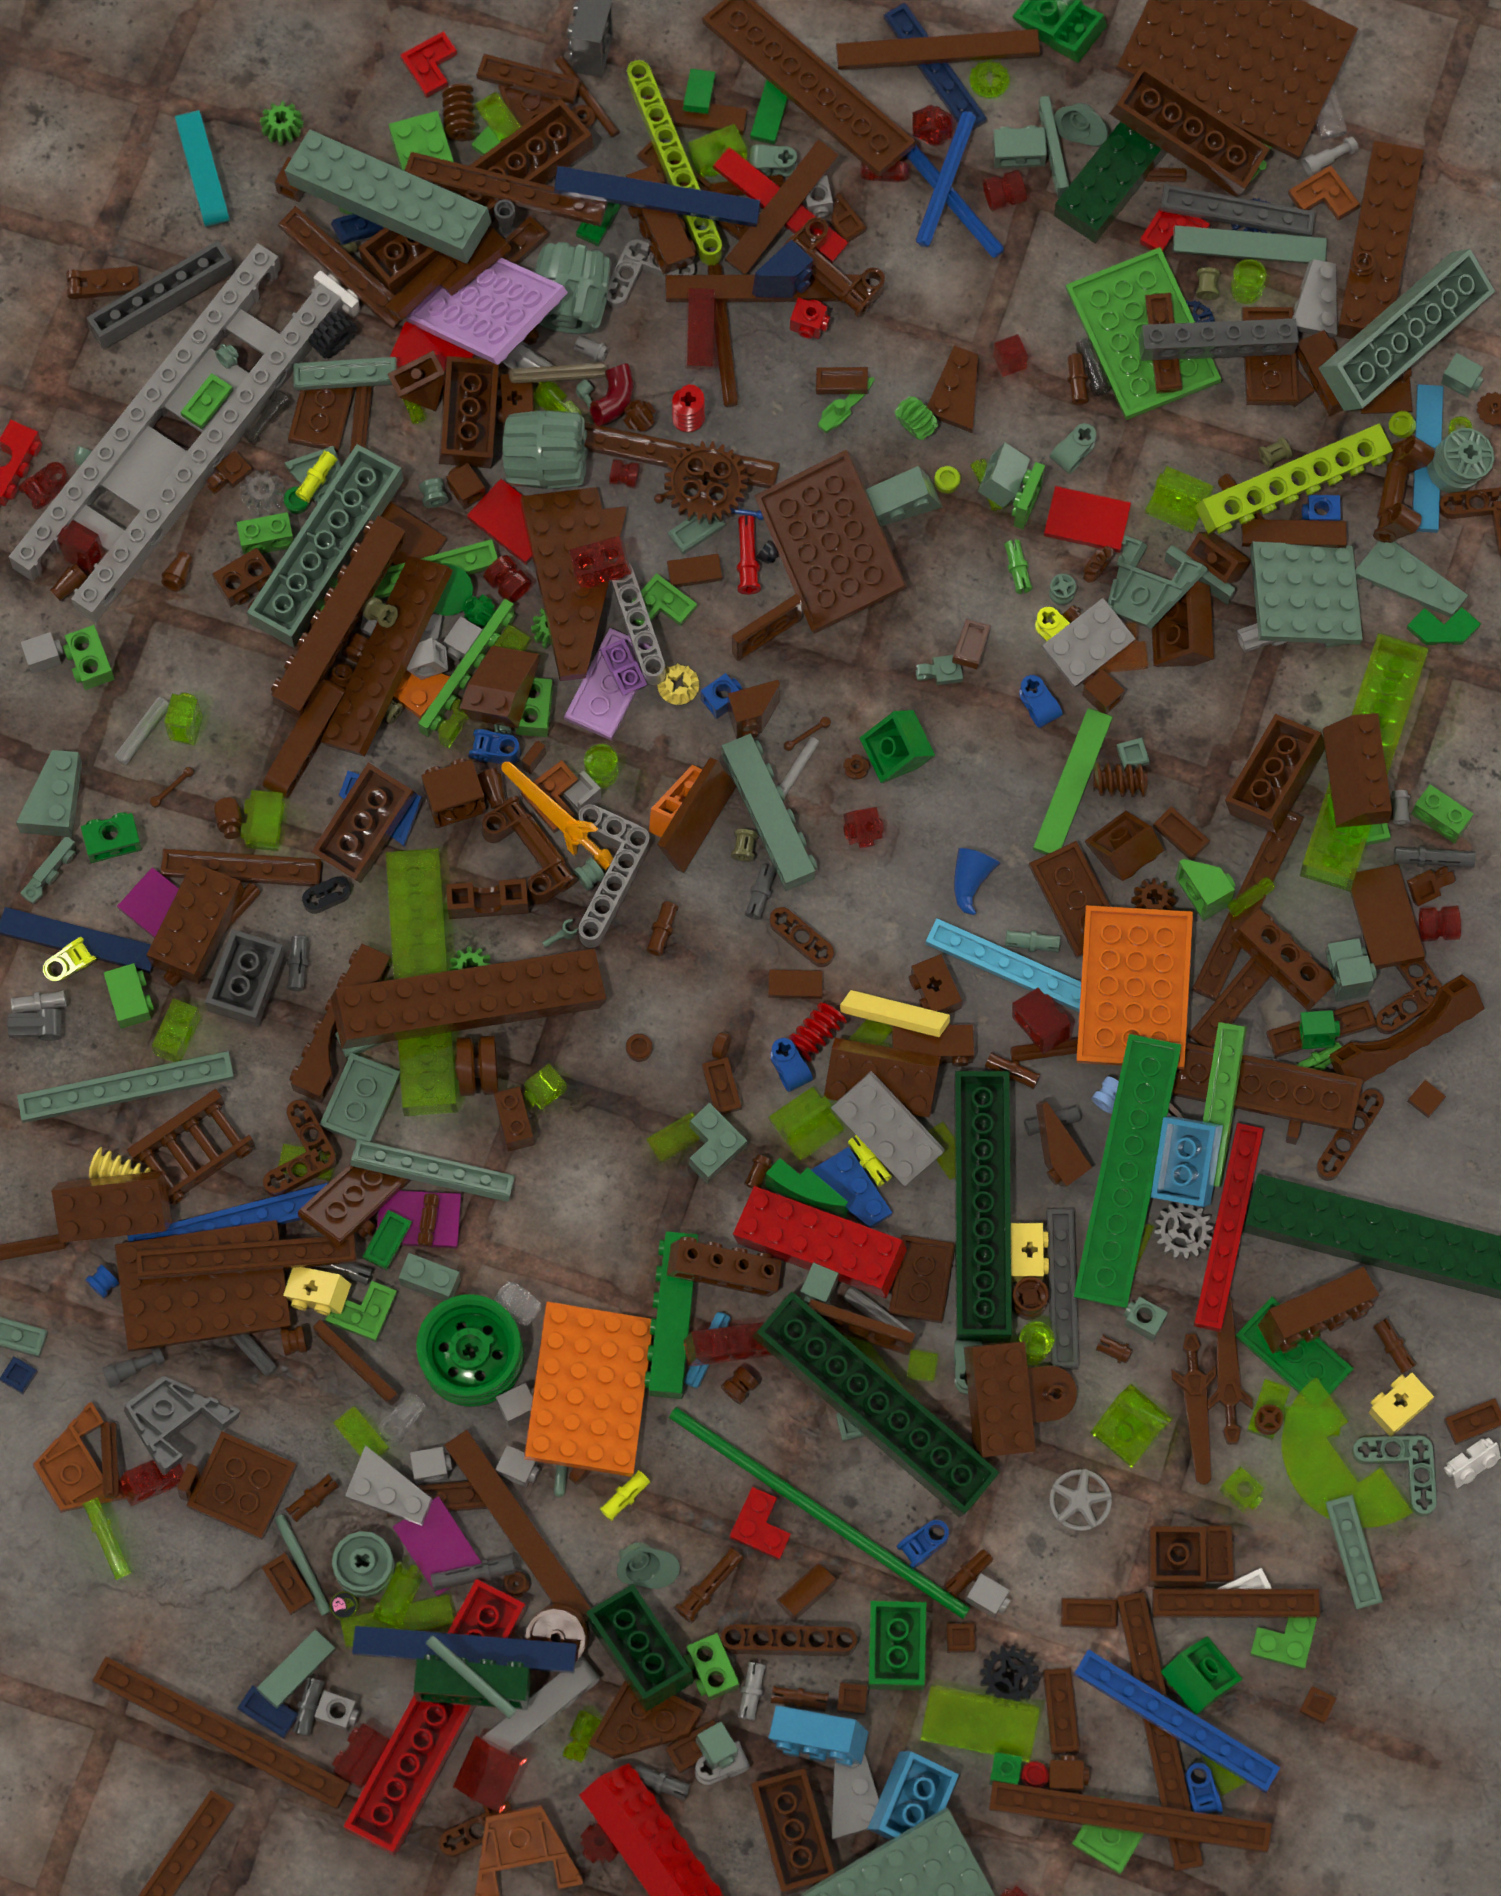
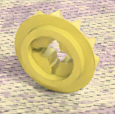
M678 663L675 666H667L665 669V680L657 685L660 696L668 703L674 705L686 704L693 700L699 690V679L696 672L691 670L689 666H682ZM683 676V685L686 687L679 686L674 691V683L671 680L678 681Z

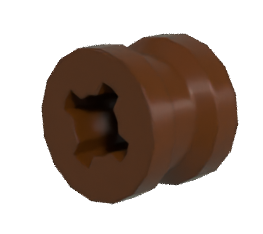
M351 633L349 643L343 647L341 653L349 660L358 663L369 639L360 634Z
M302 1325L297 1326L295 1330L281 1329L285 1356H289L296 1351L300 1353L307 1352Z
M1268 1404L1262 1406L1257 1411L1254 1419L1255 1428L1262 1435H1274L1281 1428L1283 1413L1275 1405Z

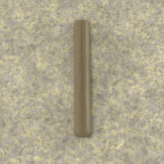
M592 363L514 368L509 371V380L513 383L604 378L606 376V365Z

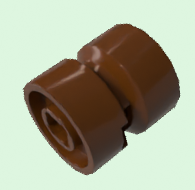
M1035 1277L1021 1279L1013 1290L1012 1308L1014 1313L1025 1320H1034L1044 1313L1048 1301L1046 1284Z

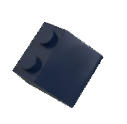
M790 240L755 272L752 294L755 297L792 298L798 292L800 294L803 293L811 284L810 277L813 273V259L793 240Z

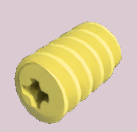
M100 1147L91 1161L89 1178L141 1173V1164L138 1163L132 1169L131 1159L121 1164V1155L111 1160L112 1151L109 1150L102 1156V1147ZM148 1167L143 1173L150 1172L151 1169Z

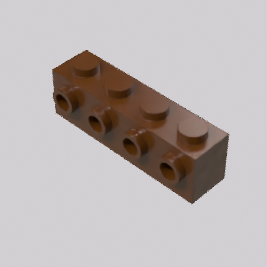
M681 1237V1239L671 1244L667 1276L769 1297L778 1292L782 1260L773 1259V1255L768 1253L754 1255L749 1254L748 1250L735 1247L730 1250L722 1248L720 1243L707 1242L702 1244L697 1243L695 1238Z

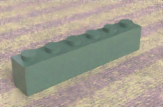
M750 733L722 745L721 755L769 858L777 870L776 873L784 890L788 891L814 880L817 864L812 854L807 855L804 847L807 844L802 832L797 833L793 825L796 823L793 812L790 808L786 810L783 804L785 797L781 787H775L772 780L774 778L773 770L770 764H765L761 757L764 753L758 740L754 741Z

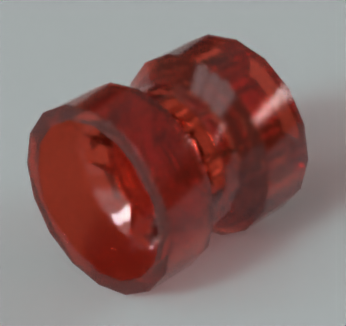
M613 459L609 484L619 485L622 482V484L629 488H636L640 463L631 462L625 465L622 460Z

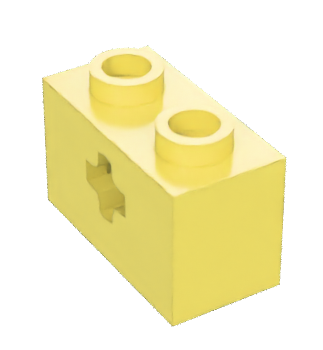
M1011 1223V1283H1018L1026 1277H1035L1043 1282L1044 1274H1049V1259L1044 1258L1043 1248H1048V1232H1043V1223ZM1026 1248H1031L1032 1258H1027Z
M304 1267L292 1268L283 1296H286L292 1302V1307L302 1311L312 1308L317 1313L327 1316L330 1315V1312L341 1314L351 1283L339 1274Z
M1413 1373L1409 1374L1406 1378L1401 1375L1390 1385L1393 1389L1385 1395L1381 1392L1371 1401L1373 1407L1369 1414L1390 1437L1427 1407L1434 1398ZM1403 1399L1405 1401L1403 1406L1399 1405L1396 1407L1394 1405L1396 1400L1400 1401Z

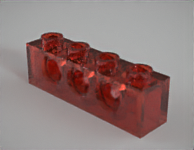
M763 1322L691 1332L684 1339L688 1366L773 1356L751 1337Z

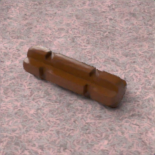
M427 1193L424 1195L423 1204L425 1207L422 1208L419 1227L421 1232L418 1233L417 1242L420 1246L430 1247L433 1242L432 1233L435 1230L436 1208H438L439 1196Z

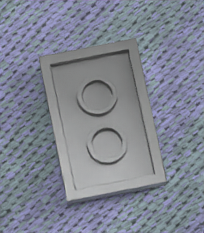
M1102 598L1044 643L1041 648L1074 688L1132 643L1135 637Z

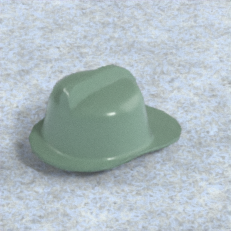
M1075 103L1071 106L1062 107L1054 115L1058 134L1068 141L1099 146L1107 139L1108 131L1106 124L1088 104Z
M642 1542L630 1544L625 1549L619 1550L620 1561L616 1571L618 1578L623 1583L660 1589L670 1585L679 1575L680 1566L678 1559L671 1553L653 1549L648 1544Z

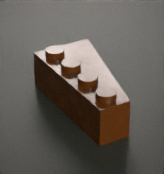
M654 165L626 175L627 178L665 184L662 174L660 172L657 173ZM629 206L628 212L631 218H638L640 234L643 238L650 240L649 250L663 275L692 264L696 248L693 241L688 240L685 234L686 227L681 217L678 218L676 213Z

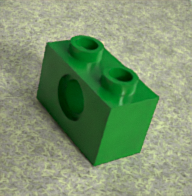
M117 813L110 819L102 821L101 819H94L81 826L90 863L142 851L132 813ZM109 832L117 833V836L112 840L104 838Z

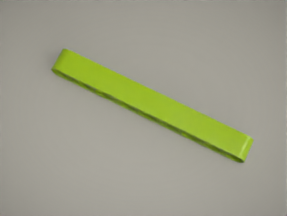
M641 60L631 62L627 69L628 85L669 185L679 186L678 183L687 182L689 185L685 186L686 188L700 190L650 67ZM636 74L644 75L642 78H635L633 76ZM647 95L653 97L650 100L643 99V97ZM654 117L662 118V120L657 122L651 119ZM665 138L671 140L669 143L660 142V140ZM672 160H678L680 163L677 165H672L669 162ZM682 215L700 260L706 265H716L722 258V242L713 220ZM699 225H704L707 227V229L698 230L696 229V227ZM708 247H713L716 249V251L707 252L705 251V249Z

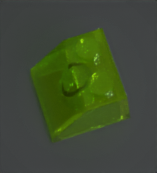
M1130 1384L1115 1398L1090 1433L1132 1468L1156 1442L1173 1419L1135 1386Z

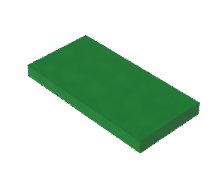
M1271 1297L1235 1337L1317 1410L1348 1377L1353 1368L1320 1338L1306 1343L1305 1340L1296 1343L1297 1347L1287 1353L1283 1354L1282 1351L1272 1354L1258 1327V1324L1269 1309L1280 1305L1275 1298Z

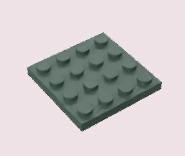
M1252 542L1250 552L1260 641L1358 645L1362 642L1353 546L1327 548L1275 542Z

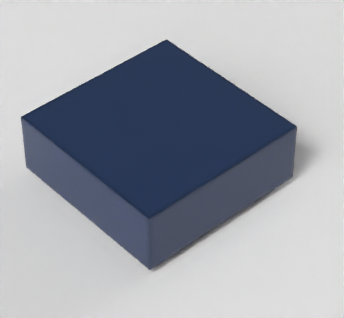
M13 1356L1 1375L0 1382L24 1394L38 1371Z

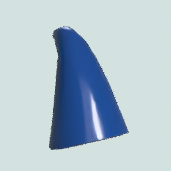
M958 848L954 876V892L957 905L964 913L975 915L976 911L972 906V898L981 883L1000 862L977 850Z

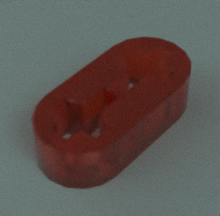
M898 161L878 177L861 162L860 176L868 181L904 182L908 180L909 165Z

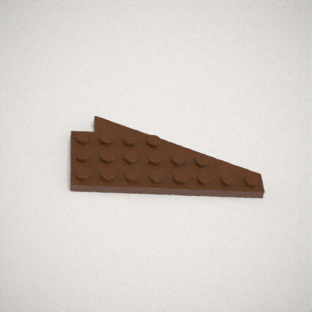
M597 487L521 496V508L559 680L584 679L587 675L610 581V568L615 560L624 524L626 506L602 509Z

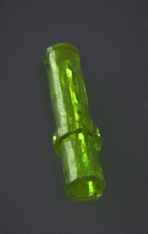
M99 1497L82 1504L92 1524L90 1529L92 1533H96L115 1580L130 1574L131 1570L128 1568L120 1546L110 1527L112 1522L110 1519L107 1520Z

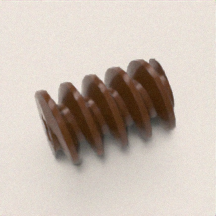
M466 83L449 85L442 91L445 136L450 140L460 142L470 141L476 137V133L472 131L475 129V123L472 122L475 119V114L472 113L475 108L472 104L474 96L471 94L474 88Z
M1099 763L1094 764L1093 792L1095 789H1098L1099 795L1103 796L1105 789H1108L1110 797H1113L1116 789H1119L1121 797H1124L1126 790H1129L1131 797H1135L1137 790H1140L1142 797L1146 796L1148 784L1147 767L1144 772L1142 765L1137 764L1135 771H1133L1131 764H1126L1124 771H1122L1121 765L1116 763L1112 771L1110 764L1106 763L1103 771H1101Z

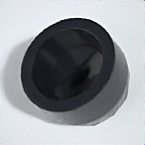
M767 541L756 558L766 564L773 563L778 558V550L774 544Z

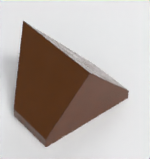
M434 351L387 374L399 398L433 411L437 410L445 372Z

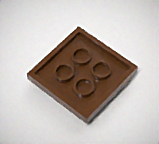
M221 1431L186 1506L262 1540L297 1464Z

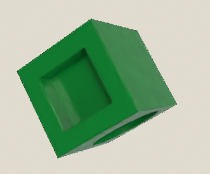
M1333 1010L1300 1013L1299 1032L1302 1049L1334 1047L1335 1037L1340 1036L1339 1021H1334Z
M995 1752L989 1785H992L993 1781L1018 1785L1022 1757Z

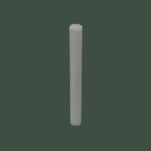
M810 737L782 781L780 787L784 797L820 743L816 738Z

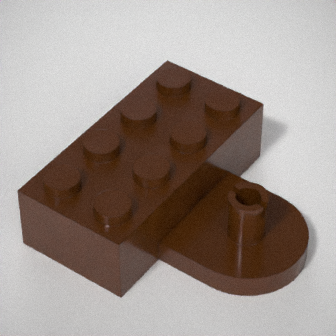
M1015 1341L964 1347L974 1451L981 1457L1036 1452L1033 1423L1059 1420L1069 1414L1075 1405L1077 1388L1071 1375L1064 1369L1056 1366L1028 1368L1025 1342Z

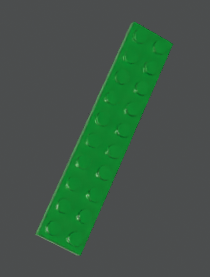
M1133 1034L1128 1035L1074 1297L1077 1299L1127 1309L1153 1186L1163 1117H1167L1182 1047L1181 1044Z

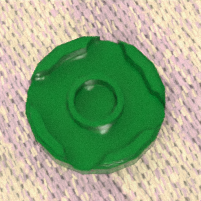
M443 563L442 565L450 567L453 572L434 612L438 615L450 616L458 614L463 610L466 601L472 597L473 586L471 578L464 569L453 564Z

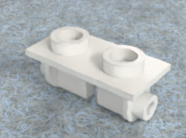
M1482 1438L1466 1449L1471 1458L1468 1459L1461 1453L1447 1462L1444 1471L1449 1477L1453 1476L1456 1488L1470 1483L1477 1474L1486 1468L1493 1467L1501 1458L1497 1443L1493 1444L1490 1438L1485 1440Z

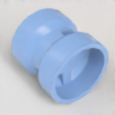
M1107 1076L1102 1082L1101 1090L1096 1091L1091 1100L1100 1109L1112 1114L1119 1081Z

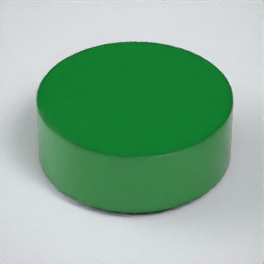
M299 487L288 489L284 495L285 507L293 514H301L310 506V502L302 500L295 494Z

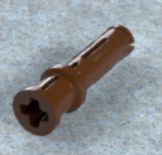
M730 1548L698 1586H692L687 1597L680 1604L674 1606L676 1612L689 1623H693L695 1621L694 1617L703 1606H708L711 1603L710 1596L744 1558L735 1549Z

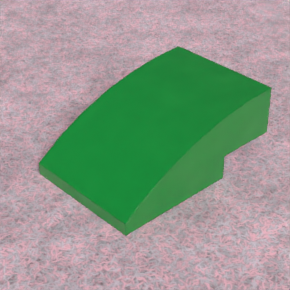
M1025 0L1012 16L1025 30L1038 29V39L1077 63L1080 62L1107 27L1104 14L1083 5L1082 0Z
M779 1158L766 1172L765 1187L771 1192L844 1219L848 1216V1201L808 1167L800 1175Z

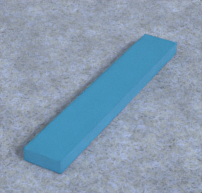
M1418 384L1416 388L1415 437L1435 448L1442 442L1443 386ZM1426 466L1415 470L1413 474L1412 510L1421 514L1422 517L1421 524L1415 532L1438 533L1440 489L1431 481Z

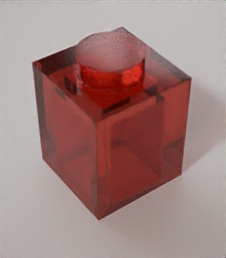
M1018 334L994 343L993 356L1002 377L1027 368L1028 355Z

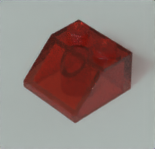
M475 1735L452 1787L472 1800L500 1812L504 1810L527 1758Z

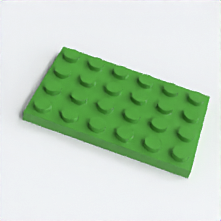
M1160 247L1066 284L1067 293L1125 420L1221 383V377L1212 358L1179 359L1182 391L1156 394L1152 360L1141 361L1138 336L1142 325H1148L1145 295L1171 293L1174 324L1195 323Z

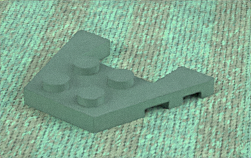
M1125 535L1122 541L1124 546L1122 556H1119L1117 562L1119 570L1117 578L1113 579L1108 605L1118 617L1151 629L1202 577L1207 568L1201 563L1184 558L1172 581L1138 569L1136 566L1147 545L1140 540Z

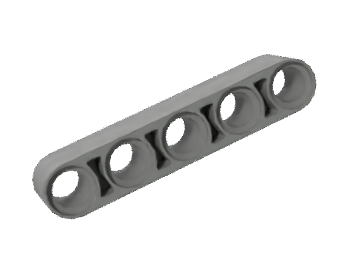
M617 561L610 568L611 584L642 675L648 684L658 685L666 677L665 663L633 568L626 561ZM624 572L628 574V577L624 580L616 578L619 573ZM627 596L636 597V600L632 603L623 601ZM636 619L644 621L643 625L638 627L633 626L631 623ZM646 642L652 644V647L648 650L639 648L641 644ZM651 666L660 668L659 672L651 674L647 670Z
M580 1657L575 1662L574 1673L561 1672L529 1698L528 1710L516 1709L517 1711L510 1719L506 1717L486 1733L477 1744L494 1765L499 1764L596 1685L601 1679L584 1657Z

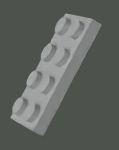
M872 1071L831 1107L904 1186L945 1150Z

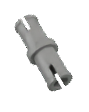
M65 990L44 994L35 992L31 996L11 998L13 1013L38 1012L40 1009L67 1007Z
M748 1662L745 1686L741 1687L740 1692L743 1695L737 1718L755 1721L758 1699L762 1697L763 1693L761 1685L766 1668L765 1665H755V1663Z

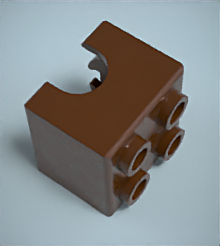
M464 758L452 761L450 763L451 766L441 769L439 766L431 767L425 771V774L421 775L425 797L436 828L486 813L484 794L471 759L466 761Z

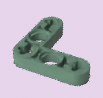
M1424 1436L1364 1437L1356 1441L1352 1448V1455L1360 1464L1407 1463L1411 1510L1414 1514L1421 1517L1428 1516L1433 1512L1436 1507L1433 1446L1428 1438ZM1376 1443L1381 1444L1379 1450L1381 1458H1377L1378 1452H1370L1368 1457H1363V1453L1358 1452L1363 1444L1367 1446V1449H1376ZM1395 1443L1398 1445L1400 1454L1397 1457L1388 1456L1385 1453V1446L1387 1444ZM1417 1443H1421L1423 1448H1427L1422 1454V1462L1428 1461V1464L1418 1463L1413 1465V1462L1419 1460L1418 1452L1412 1449L1416 1447ZM1423 1469L1427 1471L1429 1480L1423 1484L1417 1482L1414 1478L1416 1470ZM1430 1488V1491L1426 1490L1424 1493L1425 1501L1430 1502V1505L1426 1507V1510H1422L1421 1505H1417L1416 1502H1419L1421 1499V1490Z

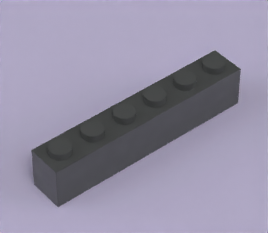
M219 240L86 317L89 329L104 350L233 274L232 259Z

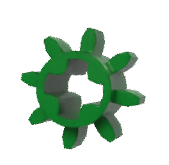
M484 594L480 598L476 596L471 597L464 605V618L476 626L480 624L486 626L496 612L494 609L495 605Z

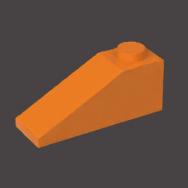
M691 765L651 808L650 833L662 837L702 769Z

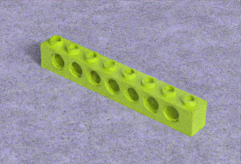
M1379 423L1205 498L1195 508L1208 534L1215 531L1218 534H1222L1232 529L1231 524L1239 521L1241 525L1253 520L1255 518L1254 514L1262 512L1263 515L1276 510V505L1284 502L1286 506L1299 499L1298 495L1306 492V495L1309 496L1321 490L1320 486L1328 483L1329 486L1339 483L1343 480L1342 476L1350 473L1351 477L1365 471L1364 466L1372 464L1373 467H1376L1386 462V456L1393 452ZM1357 448H1361L1364 451L1365 457L1358 453ZM1336 457L1342 460L1343 467L1337 464ZM1313 467H1317L1320 469L1321 476H1318L1314 472ZM1291 476L1298 479L1299 486L1292 482ZM1269 486H1273L1277 490V495L1270 492ZM1247 495L1254 498L1255 505L1248 502ZM1225 505L1232 508L1233 515L1226 512Z

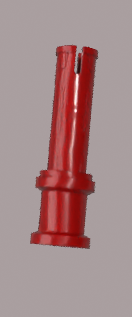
M744 515L738 518L740 562H738L736 568L737 572L740 573V584L737 586V591L744 595H752L761 590L757 577L760 565L755 561V518L747 515L748 525L746 526Z

